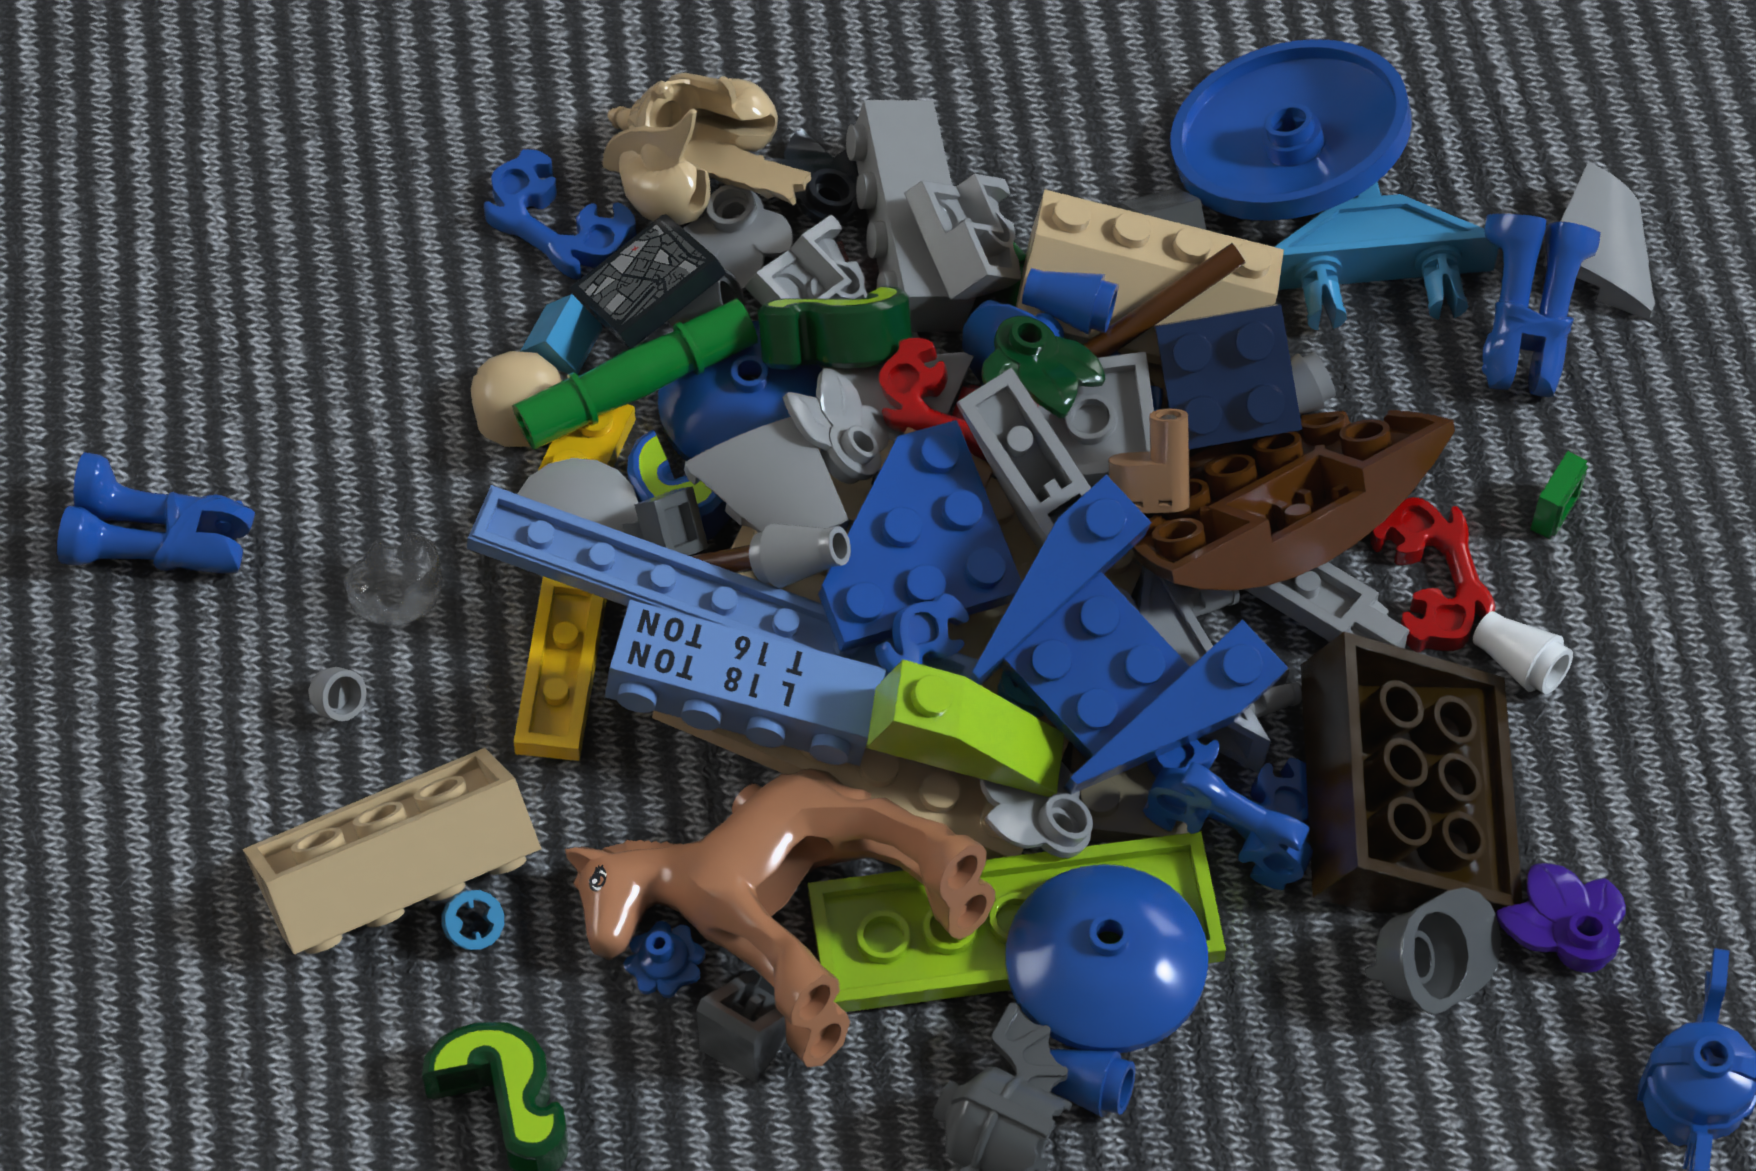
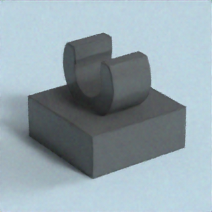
M693 486L675 489L634 504L638 521L623 524L624 533L688 556L709 548Z

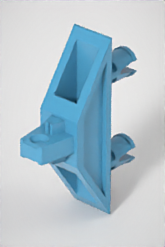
M1376 182L1373 186L1349 201L1325 210L1275 246L1276 248L1284 249L1278 290L1303 288L1308 312V326L1314 330L1319 329L1322 305H1324L1332 328L1335 329L1344 324L1347 319L1339 284L1423 277L1430 316L1439 320L1444 295L1453 318H1456L1468 309V302L1464 295L1460 274L1494 271L1499 248L1486 239L1484 228L1402 194L1381 196L1378 182Z

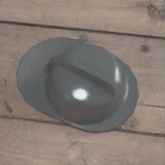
M1462 887L1449 890L1420 905L1413 911L1391 918L1380 930L1376 944V961L1365 968L1366 977L1381 980L1384 988L1392 997L1406 1003L1416 1004L1421 1011L1435 1015L1446 1011L1451 1006L1483 988L1491 980L1499 963L1501 935L1499 923L1492 905L1479 892Z

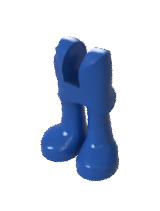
M1494 213L1486 216L1485 237L1490 243L1502 249L1504 265L1499 302L1495 303L1493 329L1488 334L1483 346L1482 372L1486 375L1490 389L1508 390L1511 387L1517 370L1519 351L1526 350L1533 352L1528 379L1529 393L1541 397H1553L1563 371L1568 334L1571 332L1574 320L1573 317H1567L1576 277L1582 262L1596 255L1601 232L1584 225L1562 221L1553 222L1546 226L1547 220L1545 218L1530 215ZM1544 238L1547 265L1538 313L1528 306L1536 263Z
M84 452L80 457L75 473L73 489L74 506L69 505L65 508L61 518L57 540V555L59 562L67 565H84L100 559L153 560L157 569L164 571L185 568L209 573H237L241 566L243 549L233 539L242 538L249 533L254 522L255 512L245 506L242 501H234L222 495L196 497L175 492L159 494L124 487L116 481L108 459L98 454ZM116 520L160 524L166 526V532L124 528L105 523L104 521Z

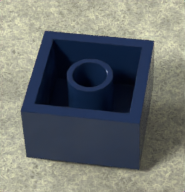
M1281 304L1155 325L1169 409H1180L1188 413L1189 449L1302 430Z

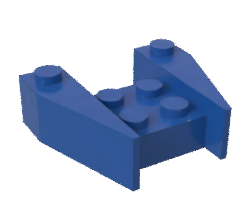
M1107 474L1058 517L970 676V680L982 685L998 669L1002 668L1057 729L1065 733L1064 736L1087 760L1069 778L1064 787L1070 795L1232 724L1270 689L1288 669L1243 619L1190 667L1113 585L1104 573L1144 538L1152 522Z

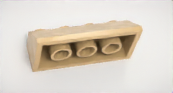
M1044 190L1029 237L1016 307L1034 316L1038 313H1044L1034 307L1022 304L1024 287L1031 268L1042 271L1105 274V281L1119 285L1110 326L1230 243L1235 245L1246 263L1156 325L1273 305L1278 294L1284 249ZM1056 319L1063 328L1064 338L1077 341L1082 345L1101 332L1092 329L1088 335ZM1155 326L1118 350L1122 355L1146 352L1147 362L1161 365Z
M483 748L244 848L243 852L283 939L295 955L304 950L308 954L328 950L343 939L342 934L365 924L368 927H379L391 923L404 914L405 907L428 898L430 901H439L452 897L465 888L466 881L489 872L492 875H499L515 870L526 862L527 855L541 850V846L515 777L486 748Z

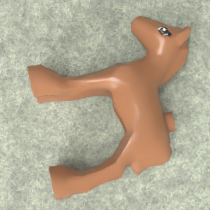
M812 768L802 769L794 774H781L763 787L758 784H751L745 787L733 802L732 815L700 841L687 844H672L666 841L660 844L657 841L651 843L650 841L626 840L624 843L605 847L602 850L583 846L565 849L567 859L578 872L573 885L579 890L584 911L587 939L593 954L611 960L625 952L639 923L650 907L657 904L678 911L706 940L725 948L752 966L774 987L776 1008L785 1017L786 1042L791 1051L806 1067L822 1066L844 1045L850 1024L847 1013L834 1002L840 992L839 980L818 962L805 945L771 917L788 903L806 875L818 867L865 858H874L899 866L924 885L935 919L952 937L957 939L967 937L985 922L995 902V890L989 883L980 878L986 865V850L983 845L967 835H956L946 824L913 815L886 797L871 799L870 792L847 787L829 772Z

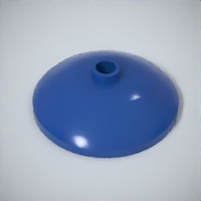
M752 321L758 336L757 344L705 368L704 373L700 375H695L692 371L659 389L658 409L662 429L674 450L685 461H688L696 455L738 435L791 417L783 400L784 395L788 392L816 397L818 375L823 369L819 365L813 364L801 365L792 370L768 367L761 357L759 321ZM753 375L759 378L753 381H746L741 377Z
M1109 864L1090 865L1071 869L1056 875L1040 885L1023 902L1014 916L1007 937L1006 972L1011 991L1024 1014L1034 1024L1048 1025L1051 1029L1050 1037L1079 1050L1119 1051V1053H1125L1156 1044L1176 1031L1188 1019L1197 1006L1204 990L1208 971V947L1204 931L1195 912L1186 900L1171 886L1146 872L1134 868ZM1111 931L1116 933L1121 940L1114 944H1106L1100 941L1097 936L1102 932Z

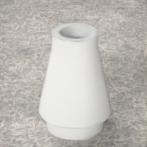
M1494 611L1489 612L1480 621L1473 636V643L1485 650L1528 692L1537 689L1544 694L1551 693L1562 682L1572 663L1573 651L1564 646L1562 636L1504 618Z

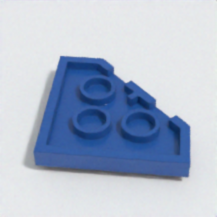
M957 420L897 437L847 534L851 546L849 561L845 565L830 568L818 595L840 652L892 638L893 621L901 609L912 604L933 601L935 597L944 593L952 595L959 600L967 610L968 615L1011 603L1022 580Z

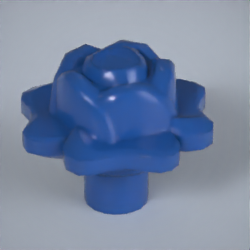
M659 921L649 932L632 938L629 947L633 954L628 956L623 964L625 971L636 978L638 989L642 994L649 995L658 989V992L663 997L670 998L683 985L695 983L700 979V970L697 965L705 959L706 952L702 946L693 941L691 929L687 925H679L671 930L667 922Z

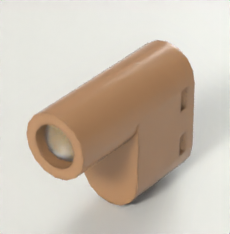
M1159 409L1149 415L1150 452L1119 453L1109 457L1108 460L1109 478L1143 514L1179 512L1189 508L1188 413L1180 409Z

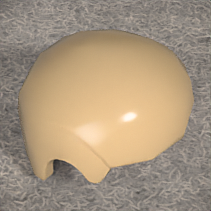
M509 351L489 358L478 368L477 374L473 376L471 397L478 429L485 438L505 447H529L530 445L518 425L512 405L561 382L562 379L557 368L538 353Z

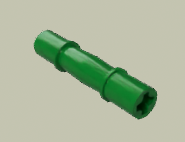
M737 298L683 324L678 322L673 325V332L624 351L579 377L575 372L568 374L567 379L513 404L512 408L518 425L533 450L588 424L593 426L598 423V416L644 398L692 371L695 375H700L704 373L705 368L757 344L758 336L747 310Z

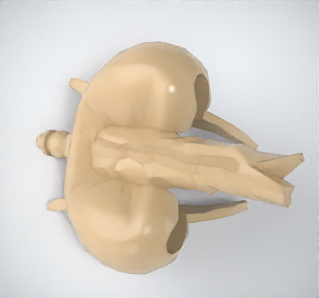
M679 73L672 75L666 82L658 81L633 104L632 109L618 106L615 109H611L607 114L608 120L614 128L623 131L613 136L607 143L603 155V168L620 173L624 192L628 200L643 217L653 222L664 214H667L678 225L696 221L708 206L711 196L709 178H714L725 185H733L756 192L767 199L776 197L792 205L796 204L795 192L805 191L807 183L811 181L810 172L764 160L763 155L747 152H756L763 149L772 140L777 130L778 115L771 99L758 85L751 81L726 78L725 76L716 79L689 73Z

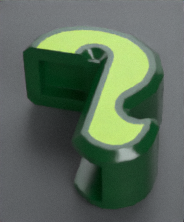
M881 286L867 294V298L862 299L783 298L766 302L758 309L762 361L768 367L774 369L792 370L798 366L808 364L829 368H862L885 364L898 352L901 340L912 338L909 295L897 287Z
M480 1022L455 1028L437 1040L424 1056L422 1079L426 1097L429 1099L445 1098L475 1092L483 1087L494 1085L509 1169L513 1171H556L565 1161L569 1150L564 1108L559 1102H551L546 1106L550 1098L546 1055L534 1036L509 1022Z

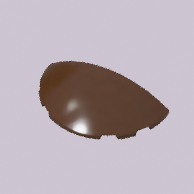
M1389 410L1384 417V421L1370 419L1351 423L1345 411L1322 412L1300 416L1302 430L1192 449L1189 451V508L1179 512L1145 513L1144 515L1152 523L1144 538L1132 548L1134 556L1146 569L1157 576L1175 584L1198 589L1233 591L1264 587L1297 577L1329 562L1357 544L1385 521L1412 493L1436 462L1455 432L1454 420L1418 412Z

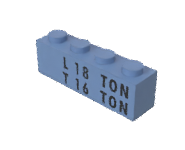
M630 600L609 668L605 697L617 700L621 706L634 712L649 713L654 710L680 717L686 724L697 729L714 730L721 728L746 735L750 741L760 746L773 748L784 745L810 752L815 759L827 764L841 765L847 762L860 766L868 740L875 687L884 679L886 669Z

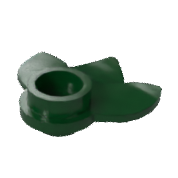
M1027 316L1010 317L999 325L994 336L995 351L984 361L981 371L982 381L985 385L1012 367L1031 398L1058 418H1065L1068 415L1075 401L1078 385L1098 387L1102 386L1105 382L1104 369L1099 359L1087 347L1077 341L1055 336L1052 330L1043 322Z

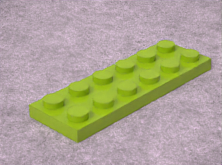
M1199 831L1194 834L1184 833L1086 846L1081 853L1071 858H1061L1048 852L986 859V865L980 878L989 883L995 890V902L985 922L971 935L962 939L952 937L935 919L924 885L905 870L808 883V897L818 961L839 980L840 992L834 1002L845 1012L1011 990L1006 972V944L1010 926L1020 906L1034 890L1047 880L1068 870L1090 865L1109 864L1134 868L1146 872L1171 886L1186 900L1201 923L1208 947V964L1224 962L1226 947L1202 833ZM1111 931L1102 932L1097 936L1100 941L1106 944H1114L1121 940L1116 933Z

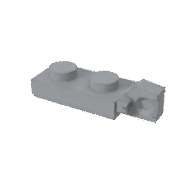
M1329 562L1288 580L1264 587L1244 589L1330 642L1345 631L1405 649L1409 629L1388 617L1389 610L1378 601L1379 592Z

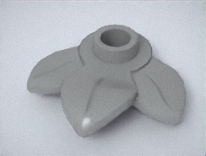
M724 185L716 189L710 196L704 216L683 228L719 260L724 270L730 271L736 277L742 292L747 290L744 286L753 275L764 267L765 256H780L793 246L792 229L787 219L781 214L764 209L761 199L753 191L733 185ZM741 214L740 216H738V217H736V218L729 219L730 217H732V216H734V215Z
M824 368L818 375L816 397L788 392L784 395L785 406L796 427L808 442L820 448L821 456L828 472L843 483L854 484L859 480L872 478L880 470V452L887 447L889 441L886 423L878 409L862 405L858 391L847 378L835 370Z
M1062 761L1057 794L1051 797L980 779L983 794L988 802L995 807L988 813L985 821L999 837L1010 844L1021 848L1041 847L1054 856L1071 858L1081 853L1088 845L1093 826L1089 809L1079 800L1080 791L1070 795L1064 789L1073 774Z

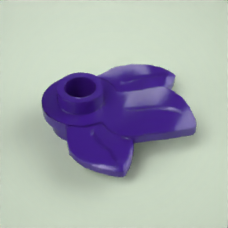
M1537 863L1530 867L1527 876V895L1530 901L1507 906L1496 912L1499 925L1520 945L1536 952H1556L1560 961L1568 968L1578 972L1590 973L1602 969L1616 956L1621 941L1617 926L1625 917L1626 905L1620 891L1606 878L1595 879L1584 885L1575 873L1563 866L1551 863Z

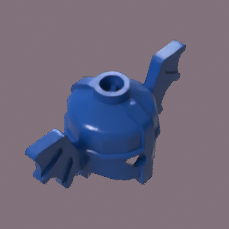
M1718 948L1713 949L1711 971H1706L1705 1001L1701 1014H1697L1696 1022L1683 1024L1664 1037L1662 1042L1655 1046L1638 1084L1637 1100L1643 1102L1647 1119L1653 1128L1659 1130L1667 1138L1668 1142L1676 1146L1687 1145L1682 1169L1687 1171H1710L1712 1139L1728 1136L1740 1127L1744 1118H1750L1756 1104V1052L1739 1032L1718 1024L1719 1013L1726 991L1729 950Z

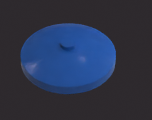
M1325 39L1297 40L1267 46L1247 53L1223 65L1206 77L1192 90L1179 108L1171 129L1170 145L1182 184L1191 195L1199 198L1203 205L1219 213L1241 219L1286 220L1319 213L1338 206L1361 194L1379 181L1394 166L1407 145L1411 133L1412 112L1406 87L1400 74L1382 56L1367 48L1342 41Z

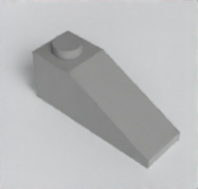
M1011 367L959 400L957 406L1019 521L1040 551L1058 517L1091 487Z

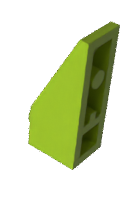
M902 659L875 687L866 748L1051 797L1057 794L1065 733L965 676Z

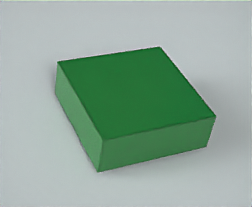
M1569 451L1566 452L1539 496L1530 530L1548 539L1556 536L1581 494L1588 465H1586L1587 460Z

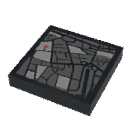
M664 214L577 281L570 289L578 301L631 349L724 277L726 271L711 252L667 214Z

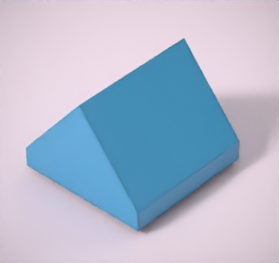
M570 294L545 306L520 352L538 353L554 365L557 370L567 374L573 372L578 374L602 331V324L573 294Z

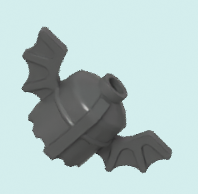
M1016 1003L1008 1005L992 1034V1046L1010 1063L1016 1072V1076L996 1067H988L964 1085L949 1081L936 1103L933 1118L945 1124L946 1153L952 1162L963 1167L959 1171H1048L1051 1162L1043 1159L1042 1156L1046 1140H1048L1055 1126V1121H1053L1052 1117L1060 1116L1064 1109L1069 1111L1072 1106L1071 1102L1050 1093L1053 1087L1060 1082L1066 1081L1068 1077V1068L1057 1063L1050 1053L1048 1044L1050 1027L1048 1025H1037L1028 1020ZM919 1169V1170H917V1171H937V1170Z

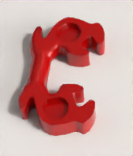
M922 338L901 340L898 352L885 363L879 373L882 392L887 401L897 409L894 410L887 407L882 409L886 425L894 431L905 433L907 427L918 431L957 420L970 453L987 461L964 419L931 409L923 401L928 396H940L948 382V373L943 361L937 362L932 368L924 364L937 358L933 342Z
M1417 497L1407 498L1385 521L1370 532V544L1375 552H1380L1387 540H1391L1397 545L1394 558L1396 565L1417 563L1422 559L1424 548L1434 546L1445 556L1456 588L1454 598H1446L1438 588L1422 589L1413 594L1410 610L1414 613L1423 614L1424 618H1417L1410 612L1402 614L1400 624L1409 629L1406 640L1409 648L1419 653L1424 649L1456 651L1464 647L1471 634L1474 614H1478L1482 620L1489 612H1495V602L1487 587L1478 577L1468 548L1469 528L1462 511L1457 506H1452L1447 522L1440 512L1428 501Z

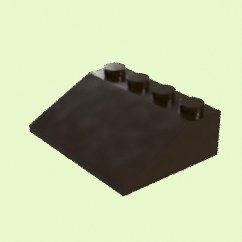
M1345 631L1303 662L1300 667L1310 846L1313 850L1311 858L1313 898L1366 912L1407 913L1449 890L1465 887L1479 892L1492 905L1495 914L1501 908L1523 903L1505 677Z

